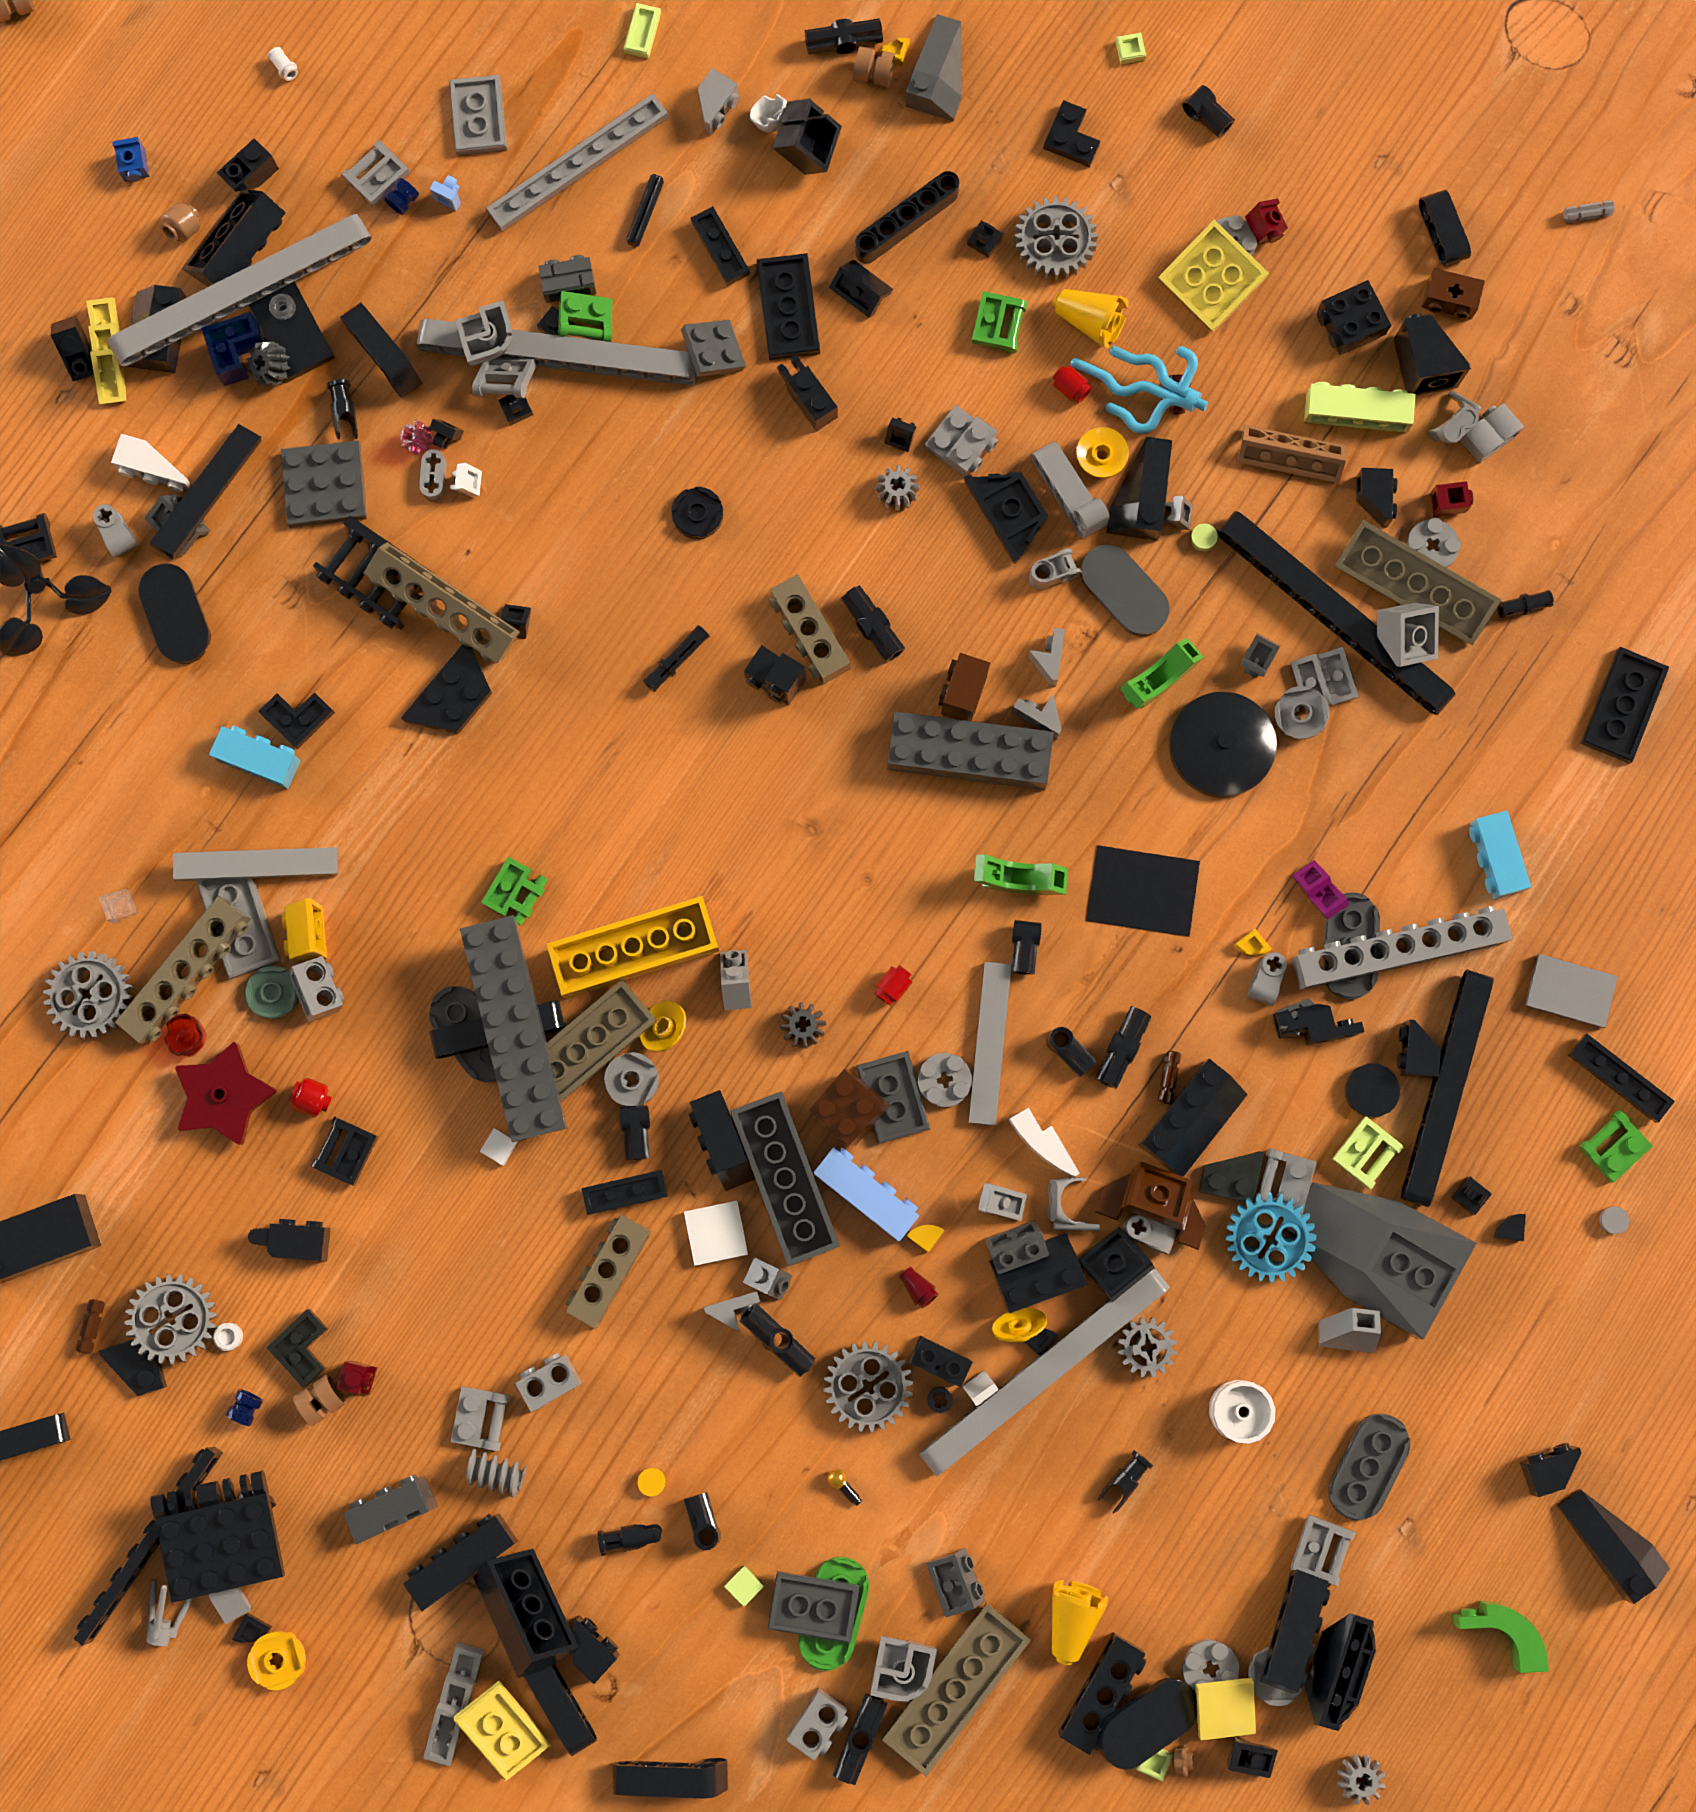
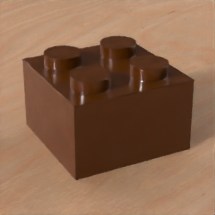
M963 653L959 654L957 660L952 659L947 681L950 683L949 685H943L938 705L942 706L941 715L958 720H973L988 676L990 662Z
M843 1069L809 1111L848 1146H856L891 1105L852 1070Z

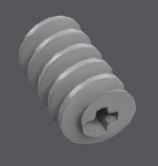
M473 1449L466 1469L467 1484L473 1485L477 1479L478 1488H483L488 1482L489 1491H494L499 1485L500 1494H505L509 1488L510 1497L514 1498L523 1485L527 1464L521 1471L519 1470V1461H515L512 1467H508V1458H505L501 1464H498V1455H494L490 1461H487V1452H483L481 1457L477 1458L476 1449Z

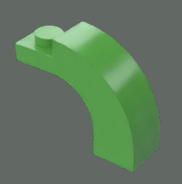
M1185 638L1176 643L1150 668L1127 681L1120 689L1130 704L1134 705L1137 709L1139 707L1142 709L1183 678L1204 656L1188 638Z
M986 854L976 856L974 881L981 883L982 887L1032 895H1066L1068 868L1053 863L1025 864L1010 862Z
M1479 1601L1480 1612H1478V1608H1462L1461 1613H1452L1453 1625L1459 1629H1500L1509 1640L1513 1669L1520 1673L1549 1672L1547 1652L1543 1640L1532 1623L1520 1613L1491 1601Z

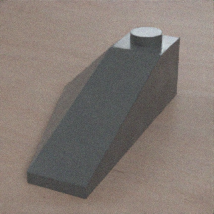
M937 14L906 91L905 107L954 121L962 99L961 21Z

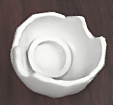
M778 94L775 95L776 99H771L767 96L761 97L750 111L751 121L762 132L773 133L778 131L779 127L784 126L781 120L787 101Z

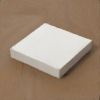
M738 1201L684 1212L694 1266L748 1255Z

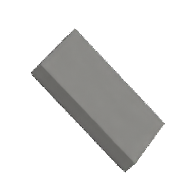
M500 75L449 80L456 154L464 155L507 150Z
M1538 954L1524 1006L1603 1029L1606 1027L1618 976Z

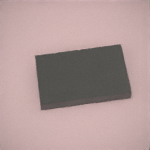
M908 1051L856 1065L859 1077L891 1105L873 1125L878 1144L930 1130Z
M777 1571L767 1629L851 1643L860 1585Z

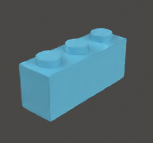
M233 725L231 729L221 726L209 756L218 762L289 789L301 761L294 755L295 750L284 745H280L279 748L270 745V740L256 735L255 739L246 736L247 731Z
M1508 811L1480 817L1471 822L1469 835L1472 842H1476L1479 851L1477 853L1478 864L1481 868H1484L1487 877L1485 878V886L1488 893H1492L1493 900L1524 892L1531 888Z

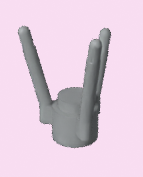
M153 1579L150 1583L149 1614L146 1628L148 1635L146 1642L155 1646H167L170 1638H176L178 1628L193 1598L186 1600L173 1626H170L171 1621L162 1618L167 1592L166 1585L161 1587L155 1618L156 1580Z

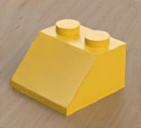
M311 898L284 906L285 914H282L281 921L283 929L287 930V940H284L285 955L289 956V959L294 962L309 961L320 956L327 959L323 906Z

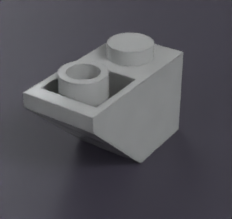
M713 68L698 87L706 133L710 136L715 129L722 127L726 118L725 115L729 109L736 107L740 99L738 84Z
M747 949L720 952L724 1009L752 1008Z
M1350 1308L1319 1320V1347L1375 1353L1381 1335L1380 1311Z

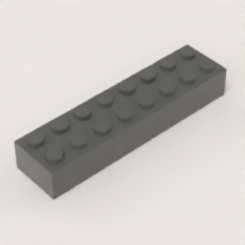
M512 915L460 928L511 1141L518 1142L568 1129L516 918Z

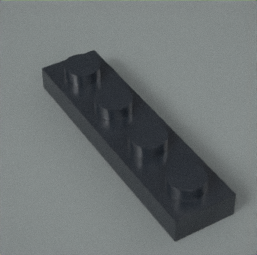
M1587 1033L1581 1037L1568 1054L1574 1061L1655 1123L1661 1121L1675 1102Z

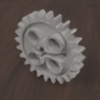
M1054 196L1053 202L1050 203L1044 197L1043 205L1034 201V210L1026 207V216L1020 215V224H1016L1015 228L1017 234L1014 236V242L1018 243L1016 244L1015 251L1022 252L1019 258L1020 261L1028 259L1027 269L1032 266L1036 267L1035 275L1042 270L1044 271L1045 279H1047L1050 273H1053L1055 280L1058 279L1059 273H1063L1067 279L1070 270L1077 275L1079 271L1078 265L1085 269L1087 266L1086 260H1092V252L1096 251L1097 248L1095 242L1098 239V234L1093 233L1096 231L1097 224H1090L1093 217L1092 214L1084 216L1086 207H1082L1079 210L1076 209L1078 201H1074L1069 205L1068 197H1065L1063 202L1060 203L1058 197ZM1045 223L1049 227L1043 229L1038 227L1037 224ZM1071 223L1074 227L1069 229L1064 227L1063 224ZM1045 247L1049 252L1041 253L1038 251V248ZM1071 247L1075 252L1067 253L1063 248Z
M93 951L89 952L88 958L85 953L79 952L78 960L74 956L69 955V964L61 961L58 962L61 970H51L55 979L46 980L45 982L51 985V989L43 991L44 994L50 995V999L44 1001L43 1004L52 1006L46 1014L56 1016L52 1023L55 1025L62 1024L60 1030L62 1032L70 1030V1036L77 1037L80 1032V1036L83 1039H87L89 1033L93 1038H99V1030L103 1034L108 1035V1026L118 1029L119 1026L115 1022L121 1016L123 1010L128 1007L126 1001L134 999L133 996L127 994V991L134 987L130 984H125L131 978L130 975L121 974L125 967L122 965L115 966L117 960L112 957L107 960V955L103 953L97 958L96 952ZM86 970H89V980L85 983H82V973ZM103 975V979L99 981V976ZM107 985H111V995L104 998L103 989ZM87 991H90L89 993L92 995L90 999L85 995ZM73 992L74 1001L67 1006L65 998L69 993ZM95 1007V1017L92 1020H88V1010ZM78 1009V1014L74 1015L75 1010Z
M168 1274L166 1282H162L157 1276L155 1286L145 1282L146 1292L136 1290L140 1296L139 1300H129L135 1307L125 1311L126 1314L132 1316V1319L125 1321L124 1324L133 1328L126 1333V1336L136 1337L131 1345L132 1347L142 1345L138 1352L141 1356L149 1351V1361L159 1356V1364L163 1365L166 1358H169L170 1363L175 1365L176 1357L180 1356L181 1360L185 1363L187 1361V1353L197 1357L195 1350L197 1346L201 1349H206L202 1342L203 1339H213L208 1333V1329L217 1328L210 1320L217 1318L218 1315L217 1313L209 1312V1310L216 1305L214 1302L206 1303L211 1294L209 1292L200 1294L204 1287L202 1284L193 1288V1278H190L185 1284L183 1283L182 1275H179L177 1280L173 1281L172 1276ZM179 1293L183 1296V1301L179 1306H169L168 1300L173 1294ZM190 1304L193 1305L192 1309L178 1315L181 1311H183L186 1308V1306ZM151 1309L158 1310L159 1317L155 1322H145L144 1316L146 1312ZM170 1313L173 1316L178 1315L175 1318L176 1323L174 1325L166 1323V1316ZM189 1316H195L198 1318L197 1326L191 1330L185 1329L183 1326L184 1320ZM160 1325H163L153 1335L149 1334L150 1330H152L153 1328H157ZM165 1332H171L174 1335L173 1342L167 1346L160 1345V1336Z
M863 1341L862 1349H858L855 1343H853V1352L849 1353L843 1348L844 1358L841 1359L834 1356V1360L838 1365L836 1367L828 1366L833 1376L824 1377L825 1381L831 1383V1386L824 1388V1392L832 1393V1396L826 1400V1403H835L836 1406L831 1410V1413L833 1414L838 1411L842 1413L839 1422L848 1418V1428H851L856 1422L859 1423V1432H862L865 1425H869L870 1431L874 1432L875 1424H879L880 1428L884 1430V1421L888 1420L894 1425L893 1415L903 1416L902 1411L899 1409L900 1406L909 1407L908 1402L904 1400V1396L913 1395L912 1392L906 1390V1386L912 1385L913 1381L905 1380V1376L911 1373L909 1369H901L906 1361L904 1359L898 1362L895 1360L898 1354L897 1351L891 1355L887 1354L888 1345H885L882 1350H878L877 1341L874 1342L872 1348H868L866 1341ZM875 1359L879 1362L880 1369L876 1374L870 1375L865 1372L864 1363L867 1360ZM883 1372H889L887 1377L873 1386V1393L870 1394L869 1391H865L853 1401H848L849 1396L863 1388V1380L867 1379V1381L871 1382ZM846 1375H852L857 1380V1386L851 1391L845 1390L841 1385V1380ZM885 1382L894 1384L896 1388L895 1394L889 1398L883 1397L880 1394V1386ZM862 1398L870 1399L873 1403L872 1410L867 1414H863L857 1409V1403Z

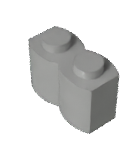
M1505 403L1499 407L1491 406L1483 413L1482 416L1484 418L1477 422L1460 439L1479 463L1514 439L1524 428Z

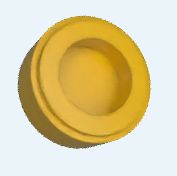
M647 1468L638 1477V1488L646 1496H656L665 1488L666 1477L658 1468Z

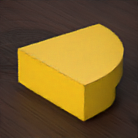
M897 38V40L887 45L885 44L880 51L895 53L894 63L903 66L910 38Z
M1256 929L1233 945L1239 952L1249 956H1260L1272 950Z
M922 1225L910 1231L907 1237L929 1252L945 1230L935 1225Z

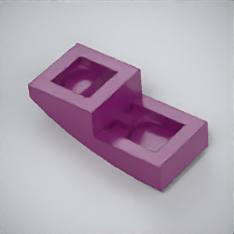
M1315 860L1293 874V878L1327 920L1349 906L1347 898L1332 883L1330 876Z

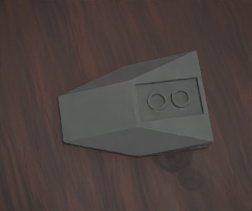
M1314 1182L1310 1186L1303 1214H1310L1306 1224H1315V1228L1309 1232L1317 1236L1315 1241L1309 1242L1316 1246L1315 1251H1307L1312 1257L1313 1262L1343 1296L1365 1309L1380 1311V1318L1415 1339L1424 1340L1477 1244L1399 1201ZM1293 1227L1286 1228V1231L1292 1238L1297 1236L1298 1233Z

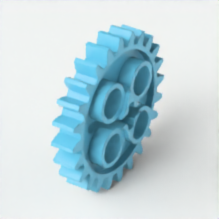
M1269 1192L1267 1200H1263L1259 1193L1256 1196L1255 1203L1249 1197L1246 1199L1247 1208L1243 1205H1238L1237 1210L1240 1215L1236 1213L1231 1214L1230 1218L1235 1223H1228L1227 1229L1233 1233L1227 1234L1226 1240L1233 1241V1243L1228 1246L1227 1250L1236 1251L1232 1261L1241 1259L1240 1270L1246 1267L1250 1268L1249 1277L1257 1272L1259 1273V1281H1262L1265 1275H1269L1271 1283L1274 1282L1275 1275H1279L1280 1279L1285 1281L1287 1272L1292 1277L1296 1276L1295 1267L1302 1271L1305 1269L1302 1260L1311 1261L1312 1257L1307 1251H1315L1316 1246L1309 1242L1315 1241L1317 1236L1309 1232L1315 1228V1224H1306L1310 1214L1301 1215L1303 1205L1301 1204L1294 1208L1292 1206L1294 1198H1290L1285 1203L1283 1202V1194L1280 1193L1277 1200H1273L1272 1193ZM1262 1213H1267L1272 1217L1273 1221L1270 1224H1262L1258 1220V1216ZM1280 1216L1284 1217L1282 1224L1276 1232L1275 1239L1271 1240L1264 1256L1259 1258L1258 1254L1265 1245L1267 1235L1271 1234ZM1286 1227H1293L1298 1234L1294 1238H1288L1283 1234L1282 1230ZM1247 1237H1255L1260 1242V1245L1251 1248L1246 1245L1245 1239ZM1273 1250H1278L1283 1253L1284 1259L1274 1261L1270 1258L1269 1253Z

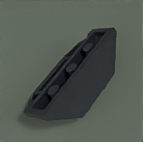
M1350 1613L1322 1631L1305 1683V1690L1316 1725L1339 1731L1342 1723L1350 1717L1359 1705L1376 1652L1373 1620Z

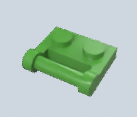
M561 291L559 298L558 335H571L611 342L612 298ZM568 321L600 325L602 329L570 325Z
M983 291L972 343L1002 349L1007 353H1016L1019 345L1017 338L1021 319L1028 303L1022 299ZM1005 308H1010L1013 312L1007 339L1000 338Z
M1617 1110L1612 1115V1119L1589 1141L1585 1140L1579 1145V1149L1610 1183H1614L1653 1147L1621 1110ZM1621 1127L1625 1132L1599 1155L1596 1149Z

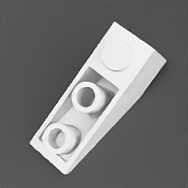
M124 434L120 435L111 461L120 475L127 478L138 476L143 478V481L152 485L163 483L168 485L169 489L177 492L188 491L191 488L192 484L146 440Z

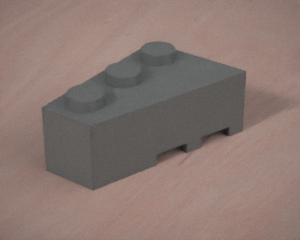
M416 1474L401 1480L402 1486L392 1490L388 1486L375 1492L376 1498L366 1502L365 1498L349 1504L351 1510L343 1513L355 1544H359L438 1507L426 1476L417 1479Z

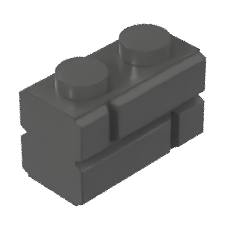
M575 255L568 261L559 262L552 259L546 261L544 265L538 266L546 303L559 301L561 291L586 295L597 294L590 257Z

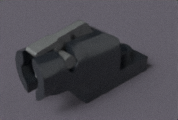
M1305 999L1282 1008L1273 1014V1022L1279 1039L1302 1038L1304 1034L1306 1045L1364 1033L1363 1023H1354L1353 1018L1338 1021V1027H1335L1331 1007L1323 1004H1314L1310 999Z

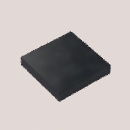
M1120 1226L1078 1259L1080 1266L1111 1302H1114L1155 1268L1153 1263Z

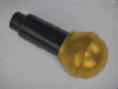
M840 1469L830 1471L827 1477L829 1485L837 1490L839 1489L855 1506L859 1505L862 1500L859 1498V1494L847 1482L844 1471Z

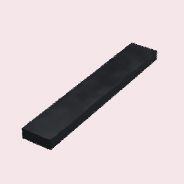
M238 424L152 538L150 546L174 559L262 441L261 436Z

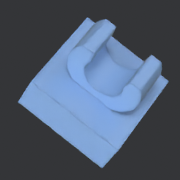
M449 175L443 184L434 180L430 187L433 199L457 211L461 204L457 193L460 188L456 184L458 180Z

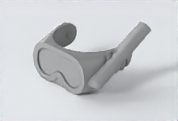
M1450 391L1448 394L1451 399L1458 402L1460 409L1444 424L1427 432L1428 436L1434 441L1441 440L1445 444L1458 442L1479 420L1478 412H1480L1481 407L1455 391Z
M1086 1178L1052 1179L1048 1185V1219L1053 1222V1228L1055 1230L1100 1231V1224L1072 1221L1064 1214L1060 1200L1064 1188L1073 1181H1086Z

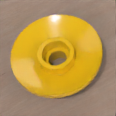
M1098 427L1089 430L1081 437L1076 455L1079 465L1086 473L1097 478H1109L1118 474L1125 467L1129 456V449L1126 440L1119 432L1107 427ZM1102 452L1106 455V458L1099 459L1097 454Z
M662 1001L649 1009L651 1014L657 1019V1022L640 1036V1040L644 1047L652 1052H663L670 1049L679 1041L686 1025L685 1012L679 1004L673 1001Z
M1023 1308L1012 1313L1007 1312L994 1322L992 1327L993 1334L1002 1341L1024 1342L1039 1334L1046 1327L1047 1318L1044 1312L1034 1308Z

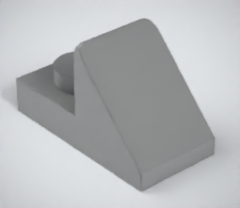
M1054 628L1053 635L1047 636L1045 651L1050 653L1030 650L1028 655L1030 661L1048 684L1056 687L1065 634V629Z
M1051 695L1042 712L1038 710V705L1031 700L1025 699L1023 701L1018 698L1013 706L1012 713L1039 730L1054 732L1053 738L1057 740L1062 729L1054 696Z
M984 1183L978 1210L1021 1221L1027 1194Z
M758 1291L706 1306L704 1310L705 1313L740 1332L735 1309L739 1308L740 1312L744 1313L747 1308L751 1307L754 1303L761 1302Z

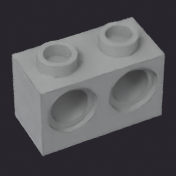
M323 956L291 967L288 974L308 1022L340 1011L343 1006L344 996L340 987H335L332 980L334 977L333 969L329 962L325 963ZM314 971L319 975L320 980L312 981L307 977L306 973ZM320 995L326 996L330 1004L323 1006L318 1003L316 997Z
M556 1353L545 1359L544 1363L546 1366L536 1371L532 1367L519 1374L521 1380L515 1384L530 1412L536 1411L583 1384L567 1354L560 1357ZM557 1366L564 1367L567 1372V1377L563 1382L557 1381L553 1376V1371ZM532 1380H538L542 1384V1392L538 1396L533 1395L529 1391V1384Z
M818 1688L788 1733L786 1741L814 1761L819 1754L824 1756L832 1744V1741L829 1740L834 1730L840 1732L848 1719L845 1716L847 1707L821 1688ZM823 1707H831L835 1711V1716L830 1720H825L821 1718L819 1711ZM808 1731H814L818 1734L819 1740L814 1744H808L805 1742L803 1735Z

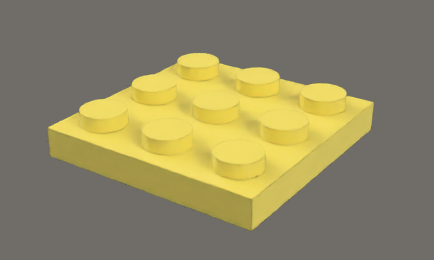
M1214 219L1158 278L1214 332L1270 274Z

